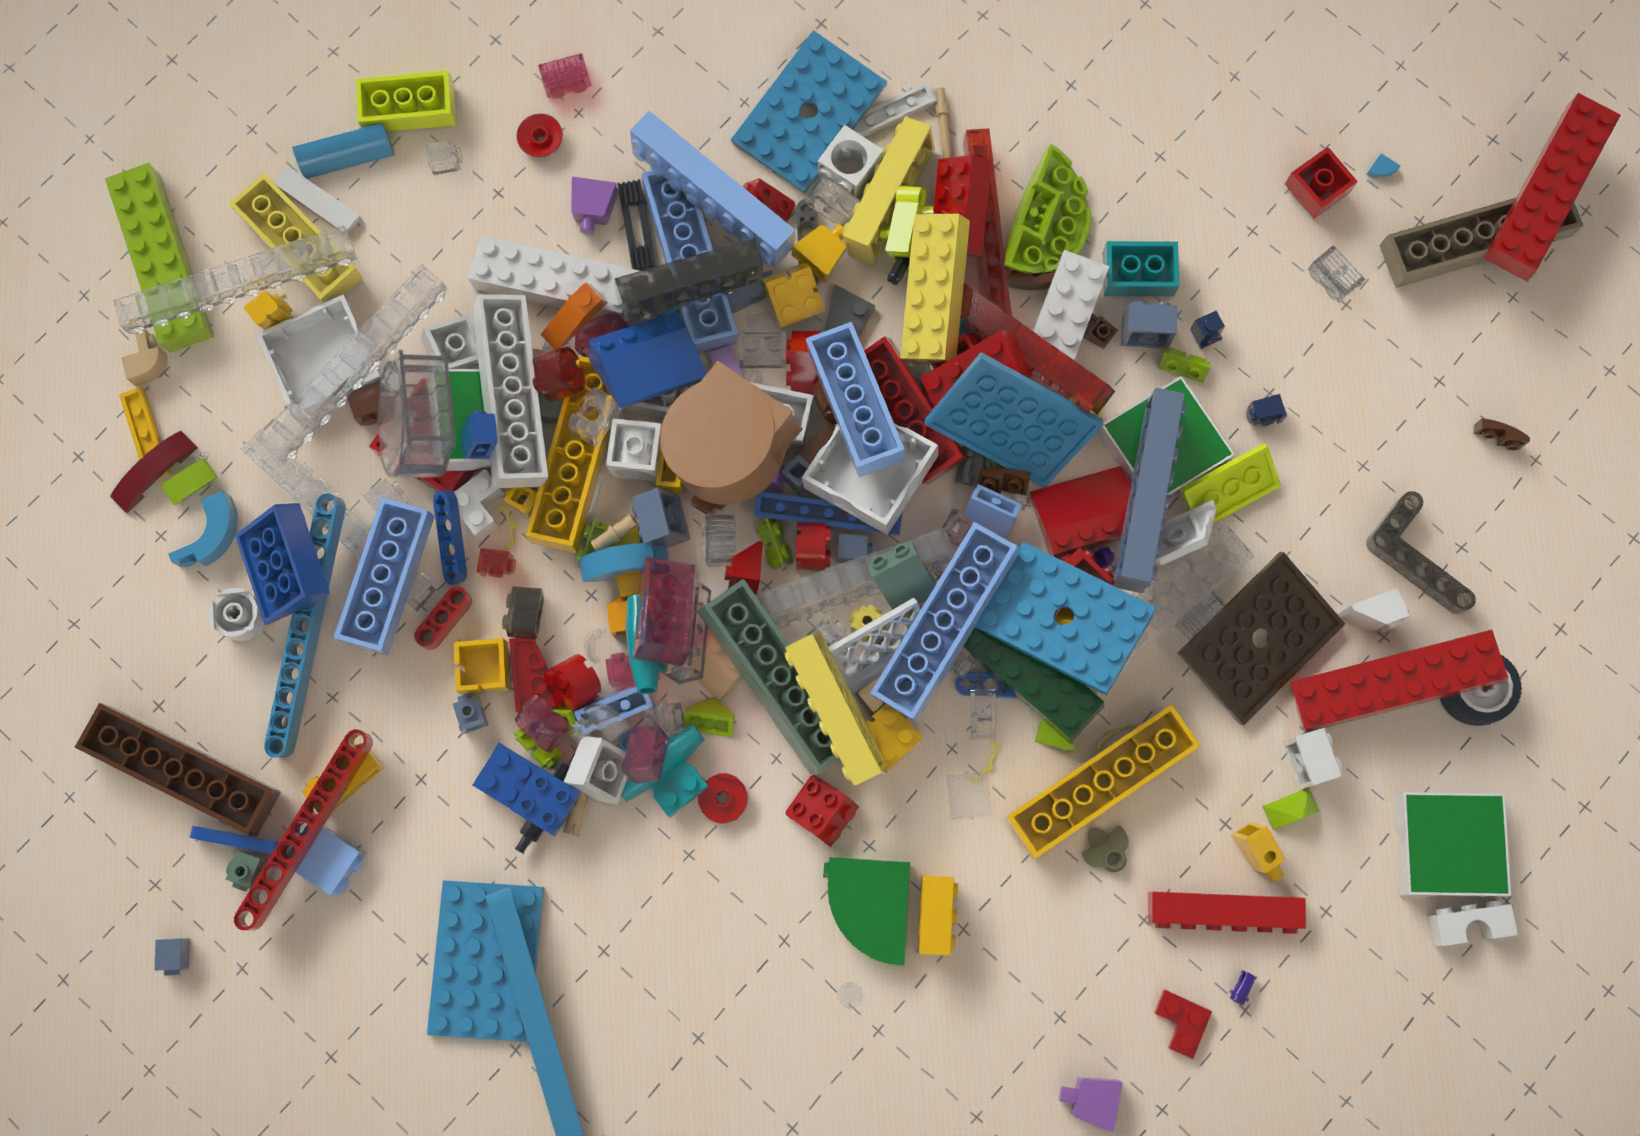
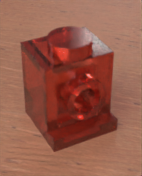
M480 548L476 572L484 577L489 572V576L502 578L503 574H514L516 559H513L514 556L509 551Z

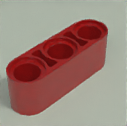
M455 586L445 593L416 629L414 638L417 644L427 650H434L443 642L472 605V597L464 588ZM459 594H464L463 602L458 605L454 604V598ZM448 613V620L443 624H439L440 615ZM428 632H432V640L428 643H424V635Z

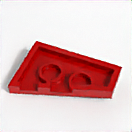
M534 636L510 638L509 646L516 712L559 708L552 699L554 693L551 686L544 678V673L548 671V668Z

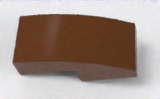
M1013 270L1007 275L1006 285L1007 287L1020 290L1049 289L1055 272H1041L1033 277L1032 274Z
M1092 313L1083 338L1104 349L1118 332V329L1102 316L1096 317Z
M1482 418L1474 424L1473 434L1482 435L1486 439L1497 437V446H1504L1507 450H1520L1530 442V437L1524 432L1499 421Z
M1007 468L981 469L978 484L999 494L1005 491L1026 496L1031 472Z

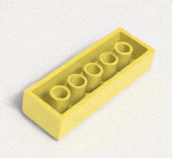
M906 116L902 124L899 123L897 125L892 143L887 144L882 162L876 165L871 183L866 184L861 202L855 205L850 223L847 222L843 228L842 236L850 257L872 266L875 265L888 240L882 239L879 234L881 229L891 227L897 189L900 186H916L935 149L930 125Z
M265 173L228 203L322 303L340 295H345L363 279L356 267Z
M914 214L900 355L901 359L908 362L944 364L957 356L970 220L960 214Z
M820 630L786 646L785 658L791 667H795L798 673L796 676L797 682L802 690L806 689L810 697L807 699L808 704L814 713H818L821 719L819 722L820 728L825 736L829 735L833 743L830 745L831 750L836 758L840 757L844 765L842 771L847 781H852L855 786L882 773L887 764Z

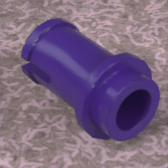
M1242 970L1234 990L1229 992L1231 994L1230 999L1241 1005L1248 1002L1249 999L1247 997L1257 977Z

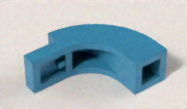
M220 491L201 500L207 517L206 529L202 536L194 543L168 554L173 564L185 568L194 565L197 560L199 563L208 566L227 551L236 533L237 512L232 497L225 491Z
M637 543L606 548L579 558L583 582H604L612 577L627 573L667 571L670 569L667 546L652 545V543Z

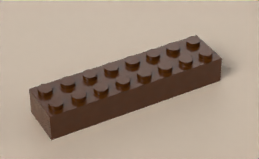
M102 703L98 704L74 747L247 835L258 836L281 793L280 790L112 706Z

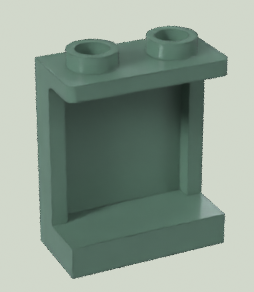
M911 540L899 544L888 552L876 556L867 562L873 580L892 610L912 598H915L918 605L925 602L936 586L935 579L927 571Z

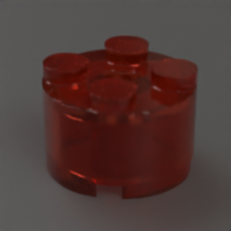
M563 347L533 357L535 378H533L532 382L537 392L541 391L550 402L558 401L583 391L585 387V374L583 367L578 368L576 360H579V358L571 348Z

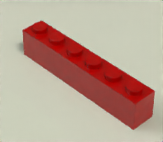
M1148 892V923H1155V928L1171 929V924H1181V929L1196 930V925H1206V930L1222 931V926H1231V931L1247 932V927H1257V932L1273 933L1272 928H1282V933L1298 934V929H1306V898Z

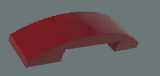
M182 431L173 434L144 455L120 480L110 497L125 513L130 512L145 498L143 493L176 462L181 464L198 447Z

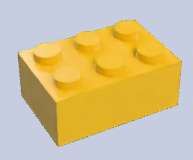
M921 876L918 954L950 956L951 951H955L956 935H951L952 925L957 924V909H953V899L958 898V883H954V877Z

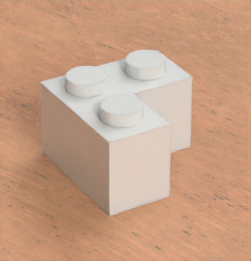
M485 469L454 492L458 500L460 517L479 541H482L499 528L486 508L504 495L500 488H493L492 477Z

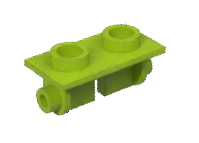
M1165 347L1158 368L1204 383L1211 368V362H1208L1206 358L1192 354L1188 359L1185 358L1186 352L1174 349L1173 347H1170V349Z
M765 518L766 521L757 524V533L763 542V546L771 543L772 547L764 550L769 566H772L775 570L781 568L782 563L793 564L791 559L792 551L789 545L785 543L783 537L784 529L777 519Z
M593 519L591 525L586 524L583 538L587 539L585 546L579 547L576 556L577 561H579V558L596 551L591 541L607 531L608 524L600 522L599 526L595 525L596 519Z
M531 719L528 720L523 729H518L514 734L517 737L516 741L527 751L532 748L535 750L531 756L542 768L554 769L564 755L558 746Z

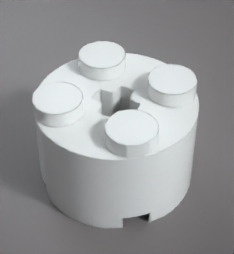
M230 588L218 594L219 596L215 601H212L208 613L209 621L220 634L235 641H247L262 634L265 625L256 598L249 592L239 588Z

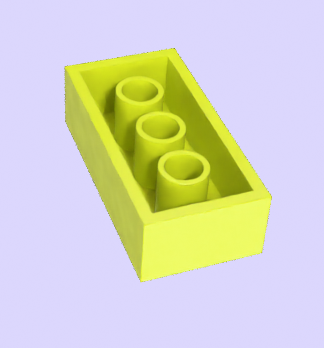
M448 70L356 79L357 116L361 128L383 123L387 132L456 126L454 82Z

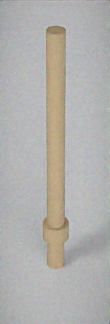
M940 87L936 89L937 105L935 110L936 117L939 118L943 158L952 157L948 123L950 111L949 105L946 104L945 88Z

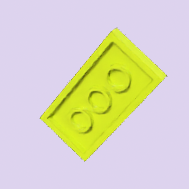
M1262 443L1180 488L1188 511L1213 500L1217 508L1213 522L1215 523L1281 487V483L1269 447Z

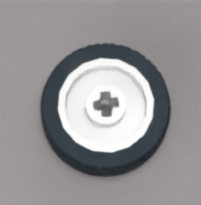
M1501 655L1509 677L1505 683L1441 698L1442 706L1451 717L1467 725L1483 726L1504 719L1517 707L1522 694L1521 678L1512 662Z

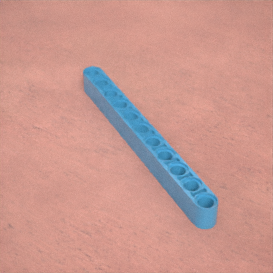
M324 493L317 498L310 535L313 539L316 553L321 548L324 549V555L319 560L329 588L346 504L342 498L330 493ZM334 500V508L328 511V503ZM328 524L329 531L326 535H323L322 529ZM327 596L311 607L292 614L264 743L266 754L272 758L289 757L295 750ZM305 620H308L309 627L306 631H303L302 624ZM302 644L304 647L303 653L298 655L297 648ZM297 668L298 677L294 680L292 671ZM291 692L293 694V701L289 704L287 702V695ZM286 716L288 725L286 728H283L282 719ZM279 741L283 744V749L280 753L276 748Z
M506 888L485 895L555 1135L584 1136L511 890Z

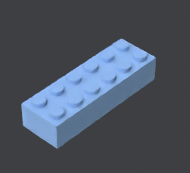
M849 322L806 338L809 355L858 477L860 478L905 461V449L853 323Z
M381 497L334 635L335 639L345 644L389 656L435 518L429 510Z

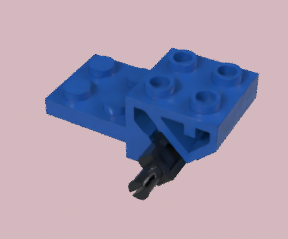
M498 743L472 786L526 819L525 824L520 830L523 836L515 848L522 854H524L531 840L534 842L538 841L543 831L556 836L582 794L572 786L564 783L576 752H574L567 765L562 763L556 774L552 775L503 744Z

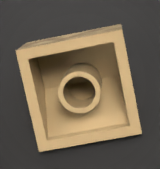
M713 634L699 646L685 666V669L719 701L743 678Z

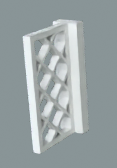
M915 598L910 599L828 647L852 694L865 688L882 675L920 612V607ZM912 608L914 609L910 619L903 618L905 612ZM892 622L889 631L881 630L883 625ZM899 624H907L903 633L896 632ZM871 635L867 643H860L862 637ZM878 636L885 637L882 645L874 644ZM892 638H899L898 640L890 644ZM849 647L846 656L837 654L838 651ZM856 649H864L860 657H853ZM871 650L877 651L868 657ZM849 663H857L847 669Z

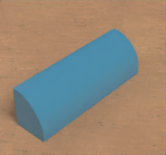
M383 123L292 147L298 167L306 179L394 156L390 135Z

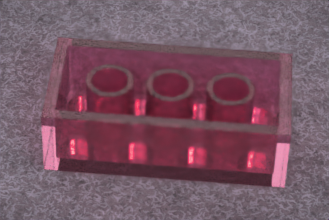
M651 557L645 558L639 576L633 659L683 666L690 653L695 565Z

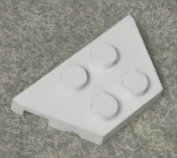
M1213 500L1166 521L1163 534L1160 533L1158 542L1162 543L1160 556L1156 557L1155 562L1164 565L1208 545L1217 511Z

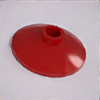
M541 113L533 114L525 118L519 125L516 135L517 142L521 150L527 155L537 158L546 157L553 154L560 147L563 131L559 122L554 117ZM539 137H545L543 141H537Z

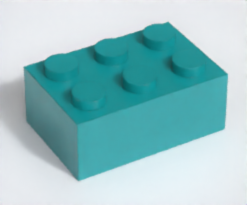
M1178 241L1106 242L1103 250V264L1109 266L1103 282L1104 296H1175L1180 287Z

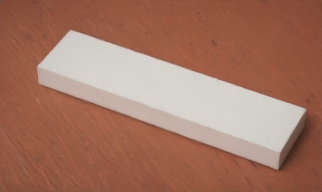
M926 82L869 109L854 128V131L868 138L903 121L905 116L910 118L937 105V100Z
M288 165L273 182L284 193L346 236L361 220L358 214Z

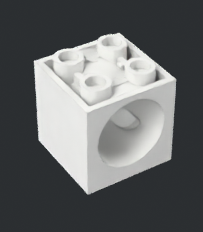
M844 125L818 160L819 183L827 190L832 189L837 192L844 201H851L856 205L863 196L866 184L871 183L876 165L883 160V149ZM852 160L860 163L863 168L857 173L845 174L838 171L835 166L842 161Z
M613 418L606 462L612 478L656 482L661 448V423Z

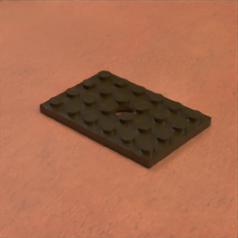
M1279 552L1177 654L1239 725L1244 726L1345 623L1284 552ZM1258 629H1264L1268 633V643L1262 648L1256 647L1253 643V634Z

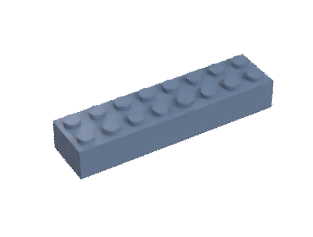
M1155 387L1146 403L1114 576L1115 582L1113 586L1116 588L1142 593L1156 579L1158 567L1154 566L1156 557L1160 556L1162 543L1158 542L1160 533L1163 534L1166 525V519L1162 517L1164 510L1168 509L1170 503V495H1167L1168 487L1172 486L1174 480V472L1171 471L1172 464L1176 463L1179 452L1175 445L1177 440H1180L1183 429L1179 422L1186 412L1187 403L1183 402L1185 393Z

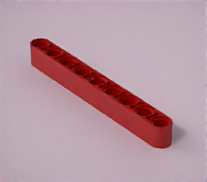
M353 729L345 735L236 911L234 924L239 930L254 931L261 928L370 752L373 746V739L368 733ZM362 735L363 744L359 748H355V739ZM348 757L350 765L347 769L342 770L341 761ZM335 779L336 788L329 792L327 789L328 782ZM321 801L323 804L322 811L316 814L314 812V805ZM307 823L309 831L305 836H302L300 828L303 824ZM293 845L295 854L289 859L286 851L289 846ZM279 868L281 870V877L275 881L273 871ZM262 890L267 892V900L264 903H261L259 900V894ZM249 912L253 915V922L250 926L245 922V917Z

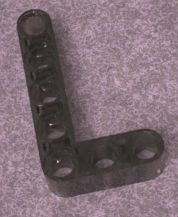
M1415 491L1406 492L1396 500L1367 538L1366 546L1368 550L1451 613L1461 614L1470 610L1476 603L1475 594L1400 538L1422 509L1424 501L1419 493ZM1405 500H1409L1412 503L1413 509L1407 508ZM1391 518H1394L1398 521L1399 528H1396L1391 524ZM1377 536L1383 538L1385 546L1377 543ZM1397 551L1403 553L1405 561L1397 558ZM1417 566L1423 568L1425 572L1424 576H1421L1417 573ZM1437 581L1443 583L1444 591H1440L1437 588ZM1457 596L1463 598L1465 602L1464 607L1458 604Z

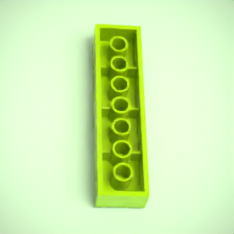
M146 163L105 178L159 345L171 353L214 337L160 174L150 163Z

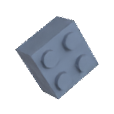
M1134 301L1129 303L1122 318L1121 346L1169 348L1177 334L1178 306L1171 305L1168 302L1147 304L1145 301Z
M655 488L632 497L634 502L633 512L638 519L640 527L638 533L643 543L666 545L669 548L691 540L679 494Z

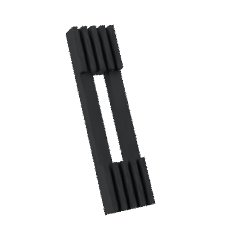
M637 179L638 181L632 180L633 182L627 181L628 183L622 182V184L617 183L632 269L645 271L656 269L642 185L640 179ZM638 205L645 244L639 247L635 245L629 207Z

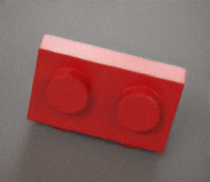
M760 178L746 182L742 186L786 223L788 222L795 207L794 200Z
M1079 548L1072 556L1066 554L1061 559L1112 586L1114 585L1113 574L1107 568H1101L1095 563V557L1087 550L1083 551Z
M811 775L787 808L786 816L814 834L826 845L832 847L835 841L840 838L848 822L854 818L860 806L818 776Z

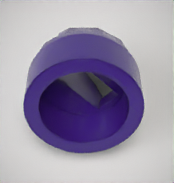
M1107 547L1100 548L1093 554L1096 559L1095 563L1101 568L1110 566L1115 559L1114 552H1111L1110 548Z

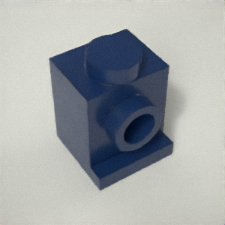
M1216 310L1196 319L1190 331L1200 349H1203L1223 339L1221 333L1225 325Z
M1280 394L1252 401L1247 407L1246 417L1253 426L1261 424L1263 427L1275 422L1277 424L1282 423L1287 417V413Z

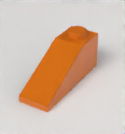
M585 282L568 298L540 335L558 352L608 302L591 284Z

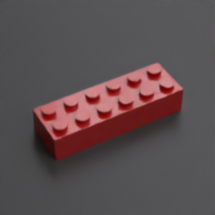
M884 336L865 349L864 353L893 423L908 428L938 445V457L922 480V484L929 485L968 457L958 442L925 425V418L934 409V406L907 362L900 358L901 353L892 339Z

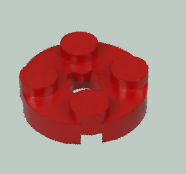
M727 773L713 775L705 781L709 788L698 795V804L701 811L709 820L715 823L726 824L736 821L744 813L748 804L746 788L734 775ZM722 791H725L730 801L725 802L722 806L719 805L720 801L716 800V796L721 795Z

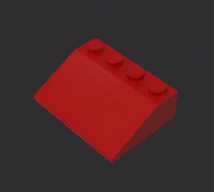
M1121 466L1029 492L1048 554L1061 558L1066 554H1074L1079 548L1085 551L1121 540L1131 488Z

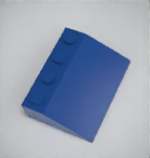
M676 312L589 340V361L620 409L701 382L707 374L690 333Z
M300 503L274 504L235 534L264 625L271 624L316 604L330 594L328 583L325 580Z

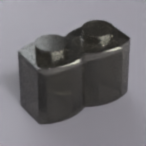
M513 586L511 594H507L506 608L509 609L507 615H503L502 628L506 630L508 637L538 638L544 605L542 588Z

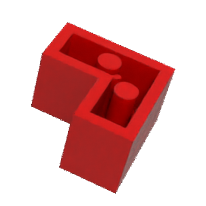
M792 331L791 339H787L786 364H790V371H786V386H791V391L814 395L813 388L819 381V377L809 355L806 338L817 335L820 331Z

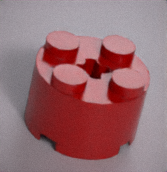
M796 522V528H801V530H797L796 562H801V564H796V570L825 571V567H830V550H825L826 543L831 541V526H826V522Z
M575 654L544 673V678L554 693L552 699L559 708L563 706L565 709L574 712L600 697V695H597V693L601 692L598 675L592 666L588 668L583 663L587 660L582 655Z

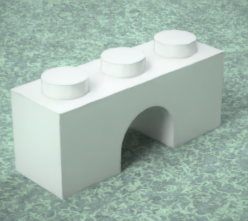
M1501 900L1485 902L1486 907L1477 908L1476 904L1462 905L1461 911L1452 912L1451 907L1436 909L1435 915H1428L1434 946L1468 943L1466 928L1472 921L1480 925L1484 939L1518 935L1512 905L1502 904Z

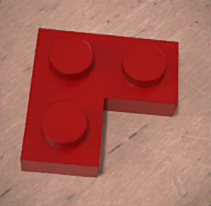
M1163 989L1154 1013L1177 1024L1168 1048L1194 1059L1212 1011Z

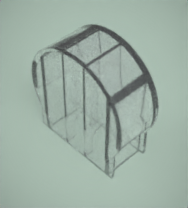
M399 350L394 360L388 361L384 366L378 400V434L381 459L388 477H442L447 470L450 454L456 446L447 351H443L441 356L403 355V350Z

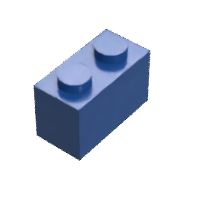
M476 411L468 416L461 430L464 459L489 458L498 443L495 414H487L486 411Z

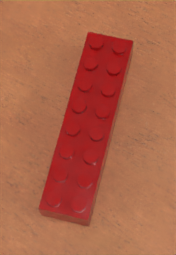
M1580 93L1575 95L1563 111L1483 259L1525 281L1537 271L1621 114Z
M1491 629L1290 682V688L1303 731L1307 733L1505 683L1509 677L1493 630Z

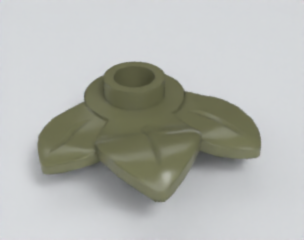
M1118 825L1108 834L1101 829L1091 828L1088 836L1091 848L1082 852L1084 860L1092 867H1104L1109 872L1121 871L1126 865V855L1124 852L1129 845L1125 830ZM1111 855L1117 857L1118 861L1115 865L1109 862Z

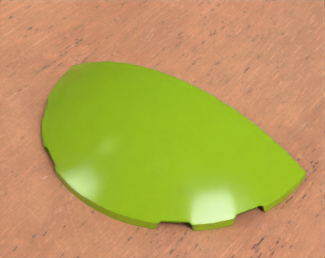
M1052 144L1047 147L1026 187L1008 236L1004 266L1023 273H1046L1056 270L1063 251L1066 250L1078 254L1090 230L1091 209L1087 207L1086 196L1088 190L1083 178L1078 177L1072 169V161Z

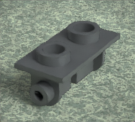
M963 445L962 449L968 458L958 465L955 482L977 486L979 472L983 468L985 456Z

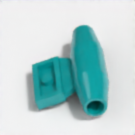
M636 594L628 597L625 628L629 664L638 693L651 694L658 690L659 672L676 677L684 674L679 628L664 624L655 626L646 595Z
M692 724L664 740L636 762L631 768L621 797L627 802L653 788L654 799L666 815L671 818L709 788L696 768L685 763L705 740L698 729Z

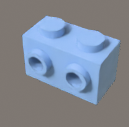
M978 484L969 500L962 519L972 524L976 522L1006 539L1015 523L1022 504Z

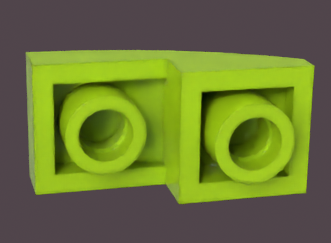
M204 457L160 486L175 506L196 491L202 490L217 479L218 476Z

